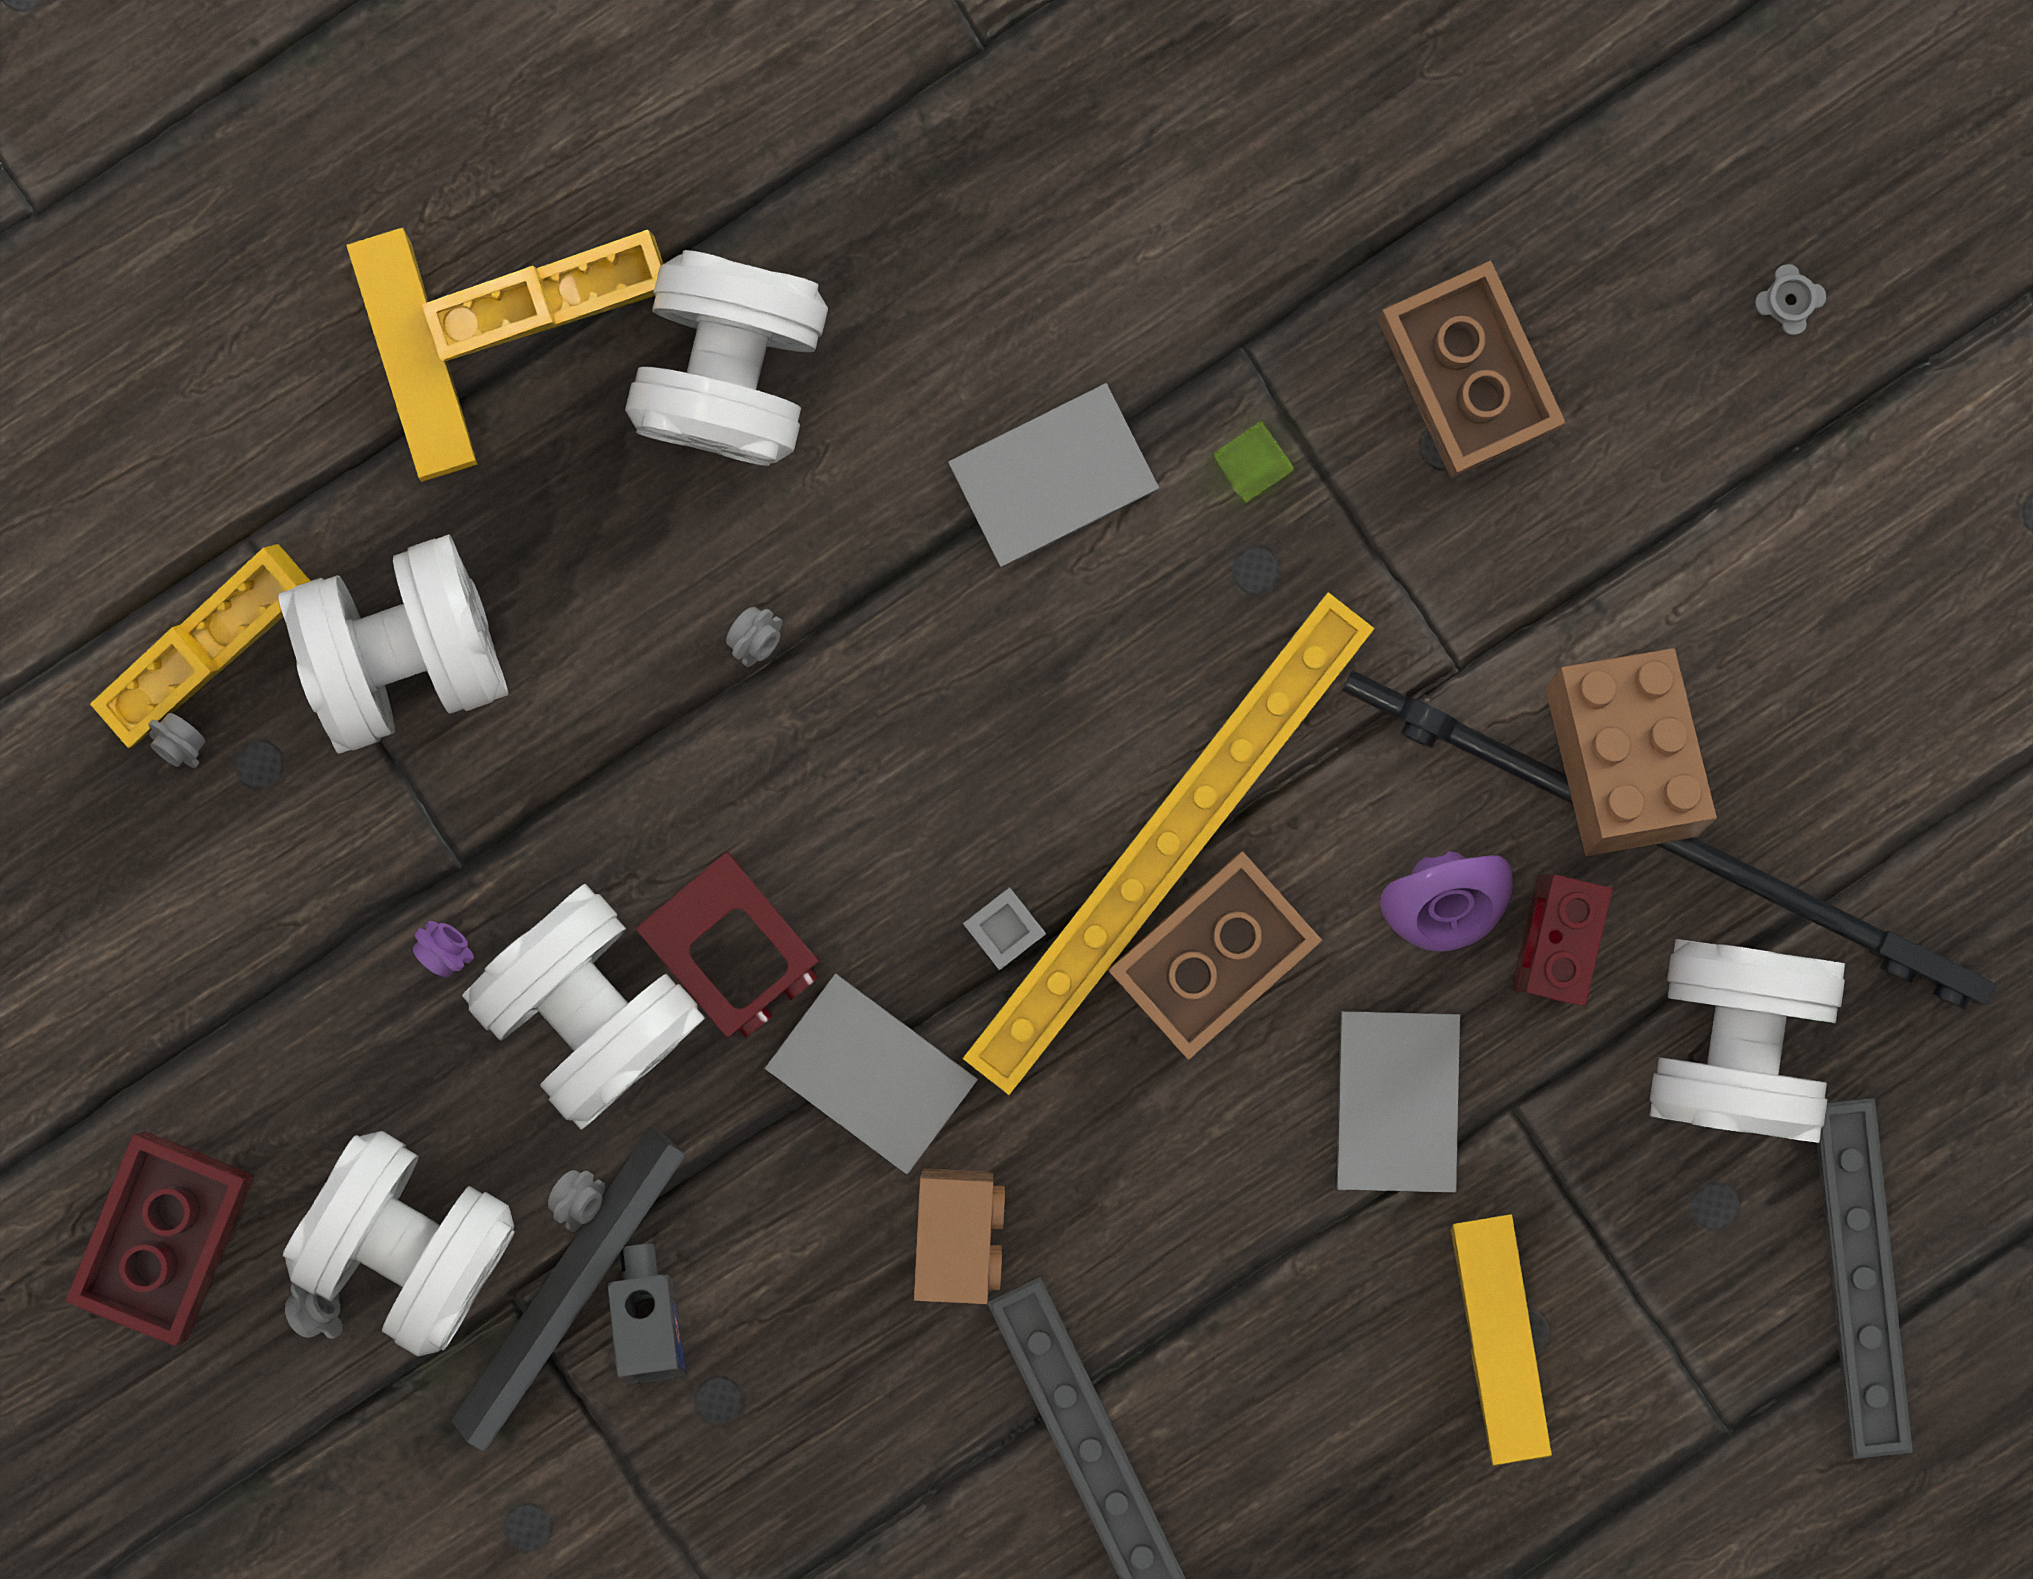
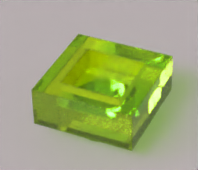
M1262 421L1212 454L1213 459L1244 504L1295 470Z

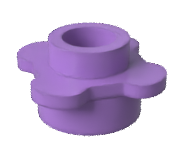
M428 921L425 925L426 930L419 928L415 933L417 943L413 947L414 955L427 969L439 976L450 977L454 971H461L464 967L463 962L470 963L474 959L473 953L467 947L468 943L465 937L457 929L446 923L438 924L434 921Z

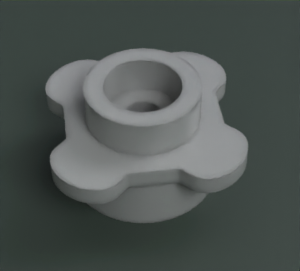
M1786 264L1780 266L1775 271V281L1770 288L1757 295L1755 306L1761 315H1771L1779 321L1786 334L1798 335L1806 329V319L1814 309L1824 305L1826 292L1821 285L1813 284L1807 277L1800 275L1796 266ZM1792 294L1795 296L1796 303L1794 305L1786 303L1785 298L1787 295Z
M756 607L748 608L735 620L728 632L726 643L733 649L732 655L738 660L743 658L742 664L747 667L752 666L757 660L762 661L767 658L779 642L782 620L777 616L772 618L773 612L769 609L760 611Z
M168 713L161 722L156 720L150 721L148 726L152 730L149 732V735L154 740L150 746L161 758L177 767L182 762L192 768L198 766L199 761L196 759L199 755L198 751L206 741L192 725L172 713Z
M572 1170L567 1172L555 1184L548 1199V1208L554 1213V1220L559 1223L566 1221L565 1227L571 1232L578 1230L583 1224L591 1221L598 1213L602 1204L605 1183L599 1179L593 1181L594 1175L589 1171L580 1173Z
M292 1282V1295L288 1297L285 1303L286 1318L292 1329L299 1335L307 1338L314 1337L321 1332L330 1339L339 1336L343 1331V1324L338 1318L340 1313L339 1294L332 1301H329L319 1294L313 1295Z

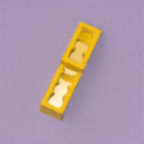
M404 228L347 244L349 256L420 481L423 482L478 465L448 361L441 362L421 306L428 302L412 243Z
M645 230L539 268L534 266L527 267L424 303L421 306L441 362H445L654 297L653 292L659 267L663 265V261L654 235L649 230Z
M279 544L263 547L181 625L174 626L168 630L93 700L90 705L127 748L134 747L152 730L148 726L151 720L161 722L168 713H173L281 620L284 616L278 594L310 582L309 578Z
M1512 1214L1453 1224L1450 1231L1472 1344L1471 1355L1492 1466L1551 1457L1550 1441Z

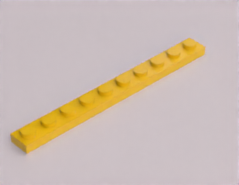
M1329 592L1323 597L962 1058L1005 1093L1011 1094L1375 628Z

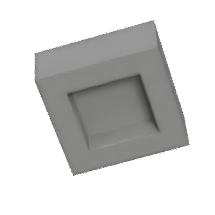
M1010 887L963 923L999 970L1046 934Z

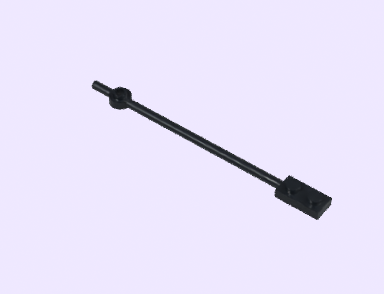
M1354 670L1350 672L1342 691L1394 716L1404 723L1401 734L1429 748H1433L1436 740L1449 743L1573 804L1566 774L1460 723L1450 715L1422 701L1405 696ZM1696 838L1655 844L1868 949L1870 953L1883 959L1879 967L1882 971L1912 984L1917 975L1937 985L1932 995L1955 1007L1965 1010L1968 1002L1987 1005L1997 984L1891 931H1883Z

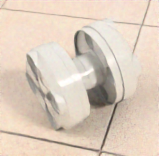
M684 250L682 255H678L660 266L653 292L656 297L652 311L668 320L695 328L697 332L687 373L655 367L638 368L635 382L631 383L625 408L637 429L636 433L652 439L689 446L763 466H770V463H776L794 452L800 428L798 419L801 407L788 400L756 389L767 347L798 352L815 351L818 337L822 336L828 307L818 292L819 285L797 276L772 272L736 263L711 254Z
M450 535L438 539L434 538L408 547V551L393 556L394 570L404 604L370 616L360 617L345 583L338 575L325 580L319 578L278 594L305 695L312 710L317 712L338 754L380 741V738L395 732L394 718L385 685L412 675L428 671L435 690L449 714L462 709L469 711L509 695L489 633L488 621L473 580L467 574Z
M586 884L575 890L536 926L501 952L485 968V972L462 995L469 1004V1011L486 1030L490 1029L500 1041L513 1033L539 1011L573 1049L574 1052L540 1086L550 1096L549 1101L566 1120H573L581 1130L629 1087L663 1060L679 1045L682 1039L705 1019L698 1011L697 1003L680 984L676 985L667 974L658 978L628 1003L595 967L593 963L626 931V928L616 918L617 913L601 895L594 894Z
M1676 939L1674 953L1670 957L1667 981L1670 982L1668 998L1716 1005L1708 1062L1705 1064L1659 1057L1657 1073L1653 1074L1650 1116L1688 1122L1693 1125L1819 1143L1828 1100L1825 1099L1827 1083L1778 1074L1787 1016L1836 1023L1837 1010L1842 1004L1845 963L1722 944L1716 945Z
M383 1131L360 1137L355 1135L343 1151L327 1182L284 1250L283 1257L286 1258L285 1261L290 1280L313 1295L319 1294L332 1301L361 1262L403 1287L383 1325L382 1332L395 1339L396 1344L418 1357L439 1352L440 1350L444 1351L459 1329L477 1294L499 1262L515 1233L509 1205L487 1192L482 1194L468 1186L440 1225L398 1200L416 1166L418 1155L406 1149L405 1144Z

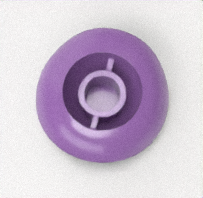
M1447 851L1445 855L1435 858L1425 857L1416 864L1411 875L1397 879L1386 886L1380 898V909L1391 929L1416 947L1440 952L1460 949L1481 940L1502 918L1512 896V870L1506 859L1498 855L1465 858L1458 852Z

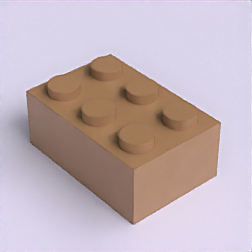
M1488 261L1385 308L1379 314L1377 320L1450 479L1555 432L1566 423L1492 261Z
M1675 648L1564 666L1558 670L1545 687L1585 856L1699 837L1717 819Z
M1241 851L1117 960L1107 971L1181 1054L1189 1060L1323 940L1248 856Z
M923 1168L919 1189L914 1301L987 1304L988 1290H1000L1002 1245H990L991 1229H1003L1005 1186L993 1185L994 1172Z

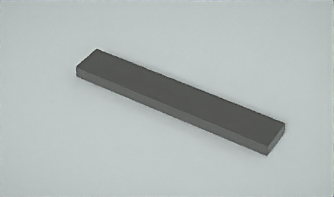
M1875 1098L1827 1102L1824 1126L1821 1128L1817 1149L1850 1457L1856 1459L1913 1453Z
M652 1127L648 1129L602 1197V1204L598 1213L580 1229L452 1418L451 1423L469 1444L483 1452L489 1447L684 1159L685 1154L665 1135Z
M1041 1276L1035 1277L988 1300L987 1304L1119 1578L1186 1579Z

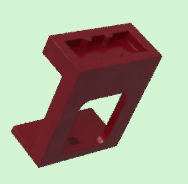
M726 852L635 929L727 1038L739 1030L746 1039L773 1016L766 1008L783 992L790 1000H793L818 979L812 968L821 960L816 954L811 952L744 872L745 870L731 853ZM734 909H742L752 918L784 956L788 964L787 972L748 1006L740 1009L733 1007L690 955L691 945Z
M1556 874L1538 875L1511 990L1568 1004L1574 1003L1585 1006L1613 888Z

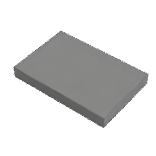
M1107 383L948 461L1000 568L1159 490V486Z
M837 973L834 974L765 1067L768 1072L906 1174L910 1172L978 1080V1078Z
M1340 1011L1336 1189L1456 1192L1460 1014Z

